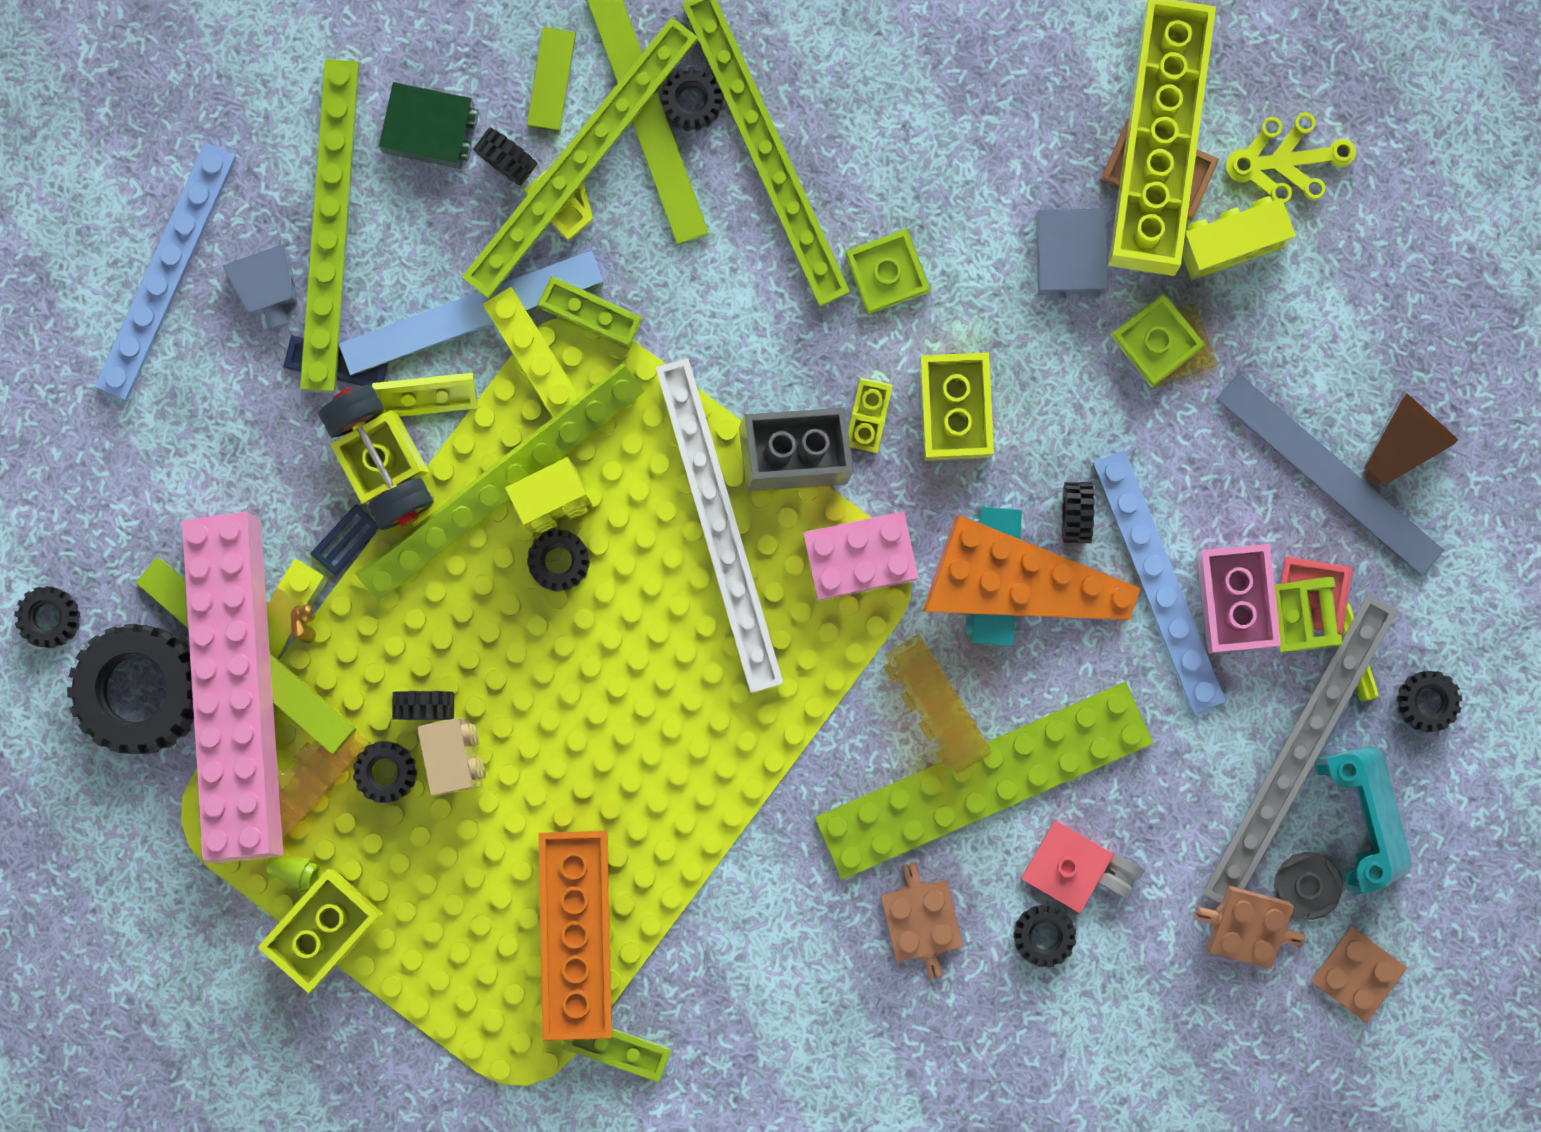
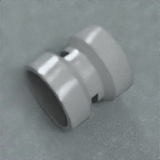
M1115 853L1110 861V872L1104 873L1098 883L1128 900L1133 892L1132 883L1140 879L1145 870Z

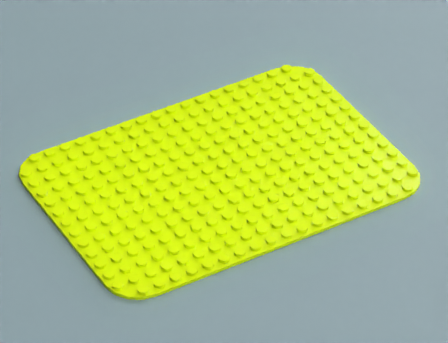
M559 317L542 323L537 329L579 396L588 391L622 363L645 391L558 460L560 461L566 457L569 458L592 501V504L586 506L588 509L587 513L573 520L566 516L556 521L558 527L555 528L570 531L577 535L585 544L590 561L585 579L583 578L578 586H574L568 591L563 590L559 592L546 589L535 581L527 565L529 547H532L535 538H539L541 535L538 532L531 533L523 525L511 499H508L379 602L356 575L369 562L552 419V416L512 354L478 398V408L468 411L426 466L429 473L420 477L430 492L434 503L428 509L418 514L419 518L403 527L399 524L387 530L379 529L314 613V621L307 623L316 632L314 641L304 643L295 638L279 659L285 667L356 727L357 731L336 755H333L273 703L283 856L312 859L314 864L320 866L319 878L327 869L333 868L383 913L379 920L337 966L475 1072L505 1085L528 1086L551 1078L576 1055V1053L562 1048L564 1040H542L539 833L608 832L611 996L613 1005L899 624L911 599L912 582L817 602L803 536L804 532L869 519L871 517L830 486L747 492L739 434L741 420L697 388L783 680L781 685L750 693L656 367L665 365V363L636 341H633L630 349H627ZM561 547L551 549L545 559L548 570L556 574L567 571L572 562L569 551ZM392 692H454V718L467 719L470 724L477 727L480 745L474 746L476 757L483 759L486 770V779H481L482 787L444 795H431L417 726L445 720H393ZM389 741L398 743L407 749L411 757L415 759L417 775H415L414 781L416 782L414 787H411L410 792L398 801L378 803L367 799L361 791H358L357 783L353 780V765L358 759L357 755L364 751L366 746L372 745L375 742ZM381 759L374 764L372 776L378 784L387 786L396 780L398 768L392 760ZM196 768L182 796L181 824L189 847L210 870L280 922L304 896L307 890L299 892L276 876L267 873L266 866L269 858L226 863L203 861L198 774Z

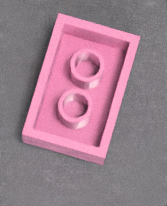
M904 511L807 531L803 534L817 602L918 580Z
M1270 544L1208 549L1196 553L1207 654L1281 646Z

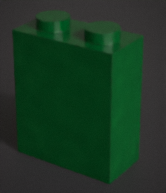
M393 82L378 147L385 154L461 169L462 161L468 162L472 142L467 141L469 129L476 128L479 109L474 108L475 104L470 97Z

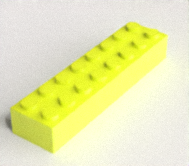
M1177 0L1147 1L1143 15L1108 266L1175 276L1181 266L1216 6Z

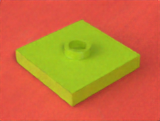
M908 228L844 251L867 315L931 292Z
M1162 293L1110 334V337L1151 388L1206 346L1165 293Z

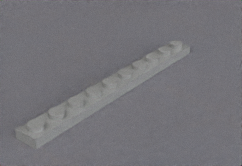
M1368 594L1366 595L1342 639L1343 645L1339 646L1335 651L1202 894L1221 904L1228 886L1245 889L1398 610Z

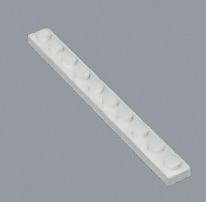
M686 358L656 367L750 693L781 685L783 680L689 359Z

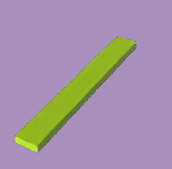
M587 0L618 83L642 54L623 0ZM656 92L632 123L676 243L681 245L706 236L709 232Z
M157 556L136 583L188 628L186 580ZM270 654L273 703L331 754L336 755L357 731V728Z

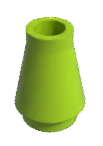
M279 856L269 858L266 872L302 892L303 890L308 891L318 880L320 866L314 864L312 859Z

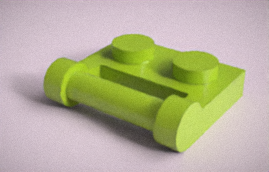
M1334 577L1274 585L1281 642L1279 649L1281 653L1332 648L1343 645L1342 635L1338 634L1332 591L1335 588ZM1319 591L1324 636H1314L1309 592Z

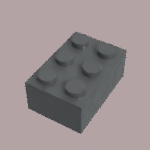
M845 407L744 414L739 426L747 492L846 485L854 470Z

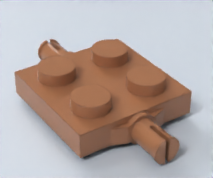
M916 862L910 863L913 877H911L908 864L902 865L907 885L898 891L881 895L896 962L912 958L924 959L928 979L934 978L932 965L934 966L936 978L943 975L938 956L945 951L963 947L948 879L934 883L920 882Z
M1232 886L1227 887L1223 901L1215 911L1197 906L1195 908L1197 912L1193 914L1194 920L1211 924V934L1206 945L1209 953L1272 969L1277 952L1283 943L1301 948L1303 946L1301 941H1305L1304 933L1288 930V923L1294 909L1291 902Z

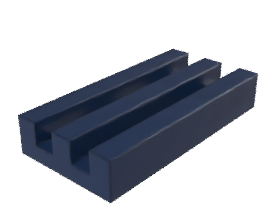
M355 504L310 554L336 577L375 535L379 528L376 522ZM358 514L361 520L326 558L322 556L321 553ZM366 524H369L371 527L341 560L333 566L331 562Z

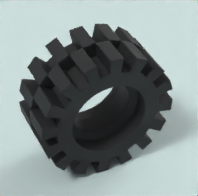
M688 67V71L680 69L675 76L671 75L668 78L667 84H664L662 88L663 94L661 95L663 110L666 118L678 129L681 127L684 128V131L688 132L693 129L701 131V128L705 126L708 128L712 125L711 122L718 118L719 111L722 108V93L718 82H715V78L711 74L707 75L705 70L699 69V71H696L694 67ZM696 88L704 94L705 103L700 110L688 112L680 106L679 96L685 89Z
M491 127L487 129L473 148L476 154L483 158L486 163H489L491 167L520 186L523 185L538 165L528 153L524 152L525 150Z
M1064 482L1062 495L1063 543H1091L1095 512L1092 482Z
M552 529V531L541 533L542 535L539 538H535L532 547H529L527 565L529 566L531 576L542 587L556 592L568 591L570 588L578 586L583 578L585 579L590 565L589 553L585 544L577 535L567 530ZM556 547L565 548L572 557L569 569L560 574L549 571L545 563L548 552Z
M51 586L33 588L34 591L26 592L24 600H19L17 603L20 606L19 610L14 613V617L18 618L15 626L20 629L21 632L19 634L22 638L27 639L28 643L38 647L56 648V646L66 644L68 639H72L75 636L74 631L79 628L78 618H81L77 610V602L71 598L72 596L69 593ZM46 604L54 605L60 613V621L52 630H43L36 623L38 609Z
M1423 671L1415 673V675L1409 676L1405 680L1406 682L1399 688L1400 693L1396 699V702L1399 703L1398 713H1401L1403 716L1402 720L1415 730H1420L1421 732L1444 730L1449 727V724L1457 720V713H1461L1462 707H1459V703L1462 701V695H1459L1457 691L1460 688L1457 684L1452 683L1453 679L1450 676H1445L1442 672ZM1425 688L1434 689L1441 697V707L1433 715L1424 714L1417 707V696Z
M392 692V719H454V692Z
M379 741L366 746L365 750L357 755L358 759L353 765V780L357 783L358 791H361L367 799L378 803L395 802L406 796L410 792L411 787H414L416 782L414 781L415 775H417V769H415L416 762L411 757L410 752L403 748L402 745L389 741ZM385 758L392 760L398 768L396 780L387 786L378 784L372 776L374 764Z
M1049 905L1033 906L1026 912L1024 911L1019 920L1016 921L1013 932L1015 947L1020 955L1029 963L1038 967H1054L1056 964L1063 963L1072 954L1073 946L1076 945V928H1074L1071 918L1061 909ZM1043 922L1052 924L1058 933L1057 942L1049 949L1037 948L1031 938L1034 927Z

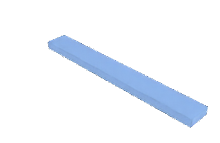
M591 250L504 282L491 298L512 287L528 312L538 308V302L551 275L582 290L590 289L604 282ZM477 292L339 343L350 375H358L377 368L382 364L396 361L493 325V321L482 305L488 299Z

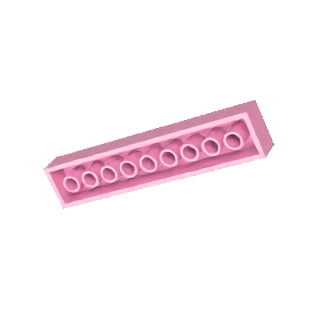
M239 512L182 520L203 861L226 863L283 856L261 519L249 512Z

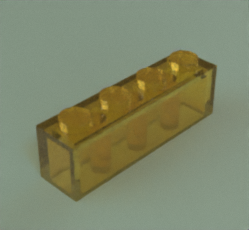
M919 633L884 654L885 660L888 663L883 666L884 671L893 684L897 681L901 684L905 693L900 695L910 712L917 710L923 721L918 723L928 741L934 738L941 750L936 752L946 770L952 767L957 775L991 754L990 746Z
M358 729L354 731L335 755L331 754L316 740L312 745L306 742L295 754L294 758L298 761L288 771L286 768H283L278 773L282 844L286 842L344 774L354 765L358 759L357 755L364 751L366 746L373 743Z

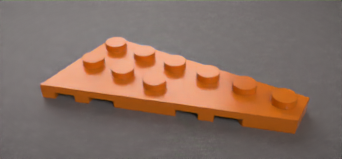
M957 515L951 526L922 612L1130 620L1141 588Z

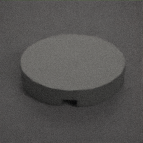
M1302 852L1292 855L1281 864L1276 873L1274 889L1277 899L1289 901L1294 906L1293 916L1314 920L1325 917L1337 907L1344 884L1340 870L1331 859L1320 853Z

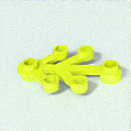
M1304 112L1297 116L1294 121V127L1273 155L1258 157L1268 141L1276 138L1282 131L1281 121L1276 117H1269L1264 120L1260 133L1247 149H1238L1229 155L1226 160L1225 169L1233 181L1238 183L1253 182L1269 194L1272 201L1279 199L1275 191L1278 188H1282L1287 193V197L1282 200L1284 204L1287 203L1292 196V189L1286 183L1276 184L1262 170H1276L1300 188L1307 199L1318 200L1325 192L1324 182L1317 178L1310 179L1294 166L1331 162L1336 167H1346L1354 160L1356 149L1349 140L1339 139L1327 148L1292 152L1302 137L1309 134L1316 124L1314 116ZM1302 118L1307 119L1310 122V128H1301L1299 120ZM1266 124H1275L1277 132L1269 133L1266 130ZM1345 147L1348 150V156L1340 157L1337 153V148ZM1245 160L1249 165L1248 170H1240L1237 162ZM1310 184L1319 186L1320 193L1318 195H1313L1309 192Z

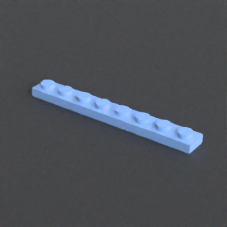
M204 143L94 387L128 401L237 159L235 155Z
M1125 450L1093 462V467L1193 714L1226 702Z

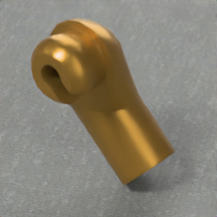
M309 604L301 607L297 605L291 611V633L296 639L304 643H311L316 637L315 630L307 625L308 622H313L315 619V615L311 612L314 610Z

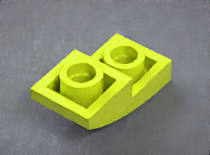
M860 378L848 429L851 448L878 453L893 387L892 384Z

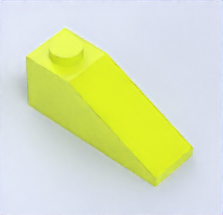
M296 558L278 584L267 605L270 654L277 660L293 637L291 633V611L297 605L300 607L305 604L312 606L329 580L328 577Z

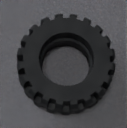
M124 624L123 627L114 626L106 629L105 634L102 636H94L88 641L90 646L86 650L81 649L76 656L79 662L76 668L71 667L68 677L73 678L72 687H67V698H72L74 706L70 707V711L73 717L79 719L80 724L78 727L84 734H89L93 738L92 741L94 743L107 747L110 751L117 753L152 754L177 744V739L185 737L192 730L190 725L194 721L191 661L190 651L187 649L188 645L184 641L163 629L148 625ZM136 657L146 658L157 664L164 673L167 684L165 701L161 709L150 719L140 722L127 721L119 717L110 707L107 698L108 680L113 670L121 662Z

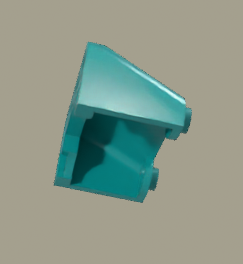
M1363 746L1317 758L1314 762L1317 775L1331 777L1338 788L1356 787L1372 850L1357 853V861L1354 868L1349 873L1344 874L1347 890L1364 894L1384 888L1406 876L1412 865L1411 856L1382 752L1372 746Z

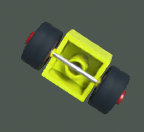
M371 385L361 386L353 390L346 389L336 394L333 400L318 412L331 438L343 436L330 445L362 504H368V509L374 517L380 530H387L399 524L401 527L406 526L419 518L418 514L428 509L434 503L424 481L420 478L428 474L429 470L398 413L388 411L379 416L384 411V407Z

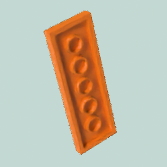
M608 832L539 833L542 1040L612 1039Z

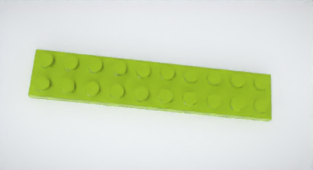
M1125 681L818 815L815 819L843 880L1154 743Z

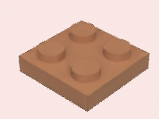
M1350 926L1310 981L1367 1023L1407 967Z

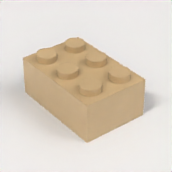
M454 718L417 726L431 795H444L482 787L481 779H486V770L483 759L476 757L474 746L480 745L476 725L470 724L467 719Z

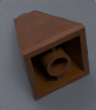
M1404 391L1400 395L1365 463L1367 469L1363 474L1377 487L1382 482L1387 485L1453 446L1459 439Z

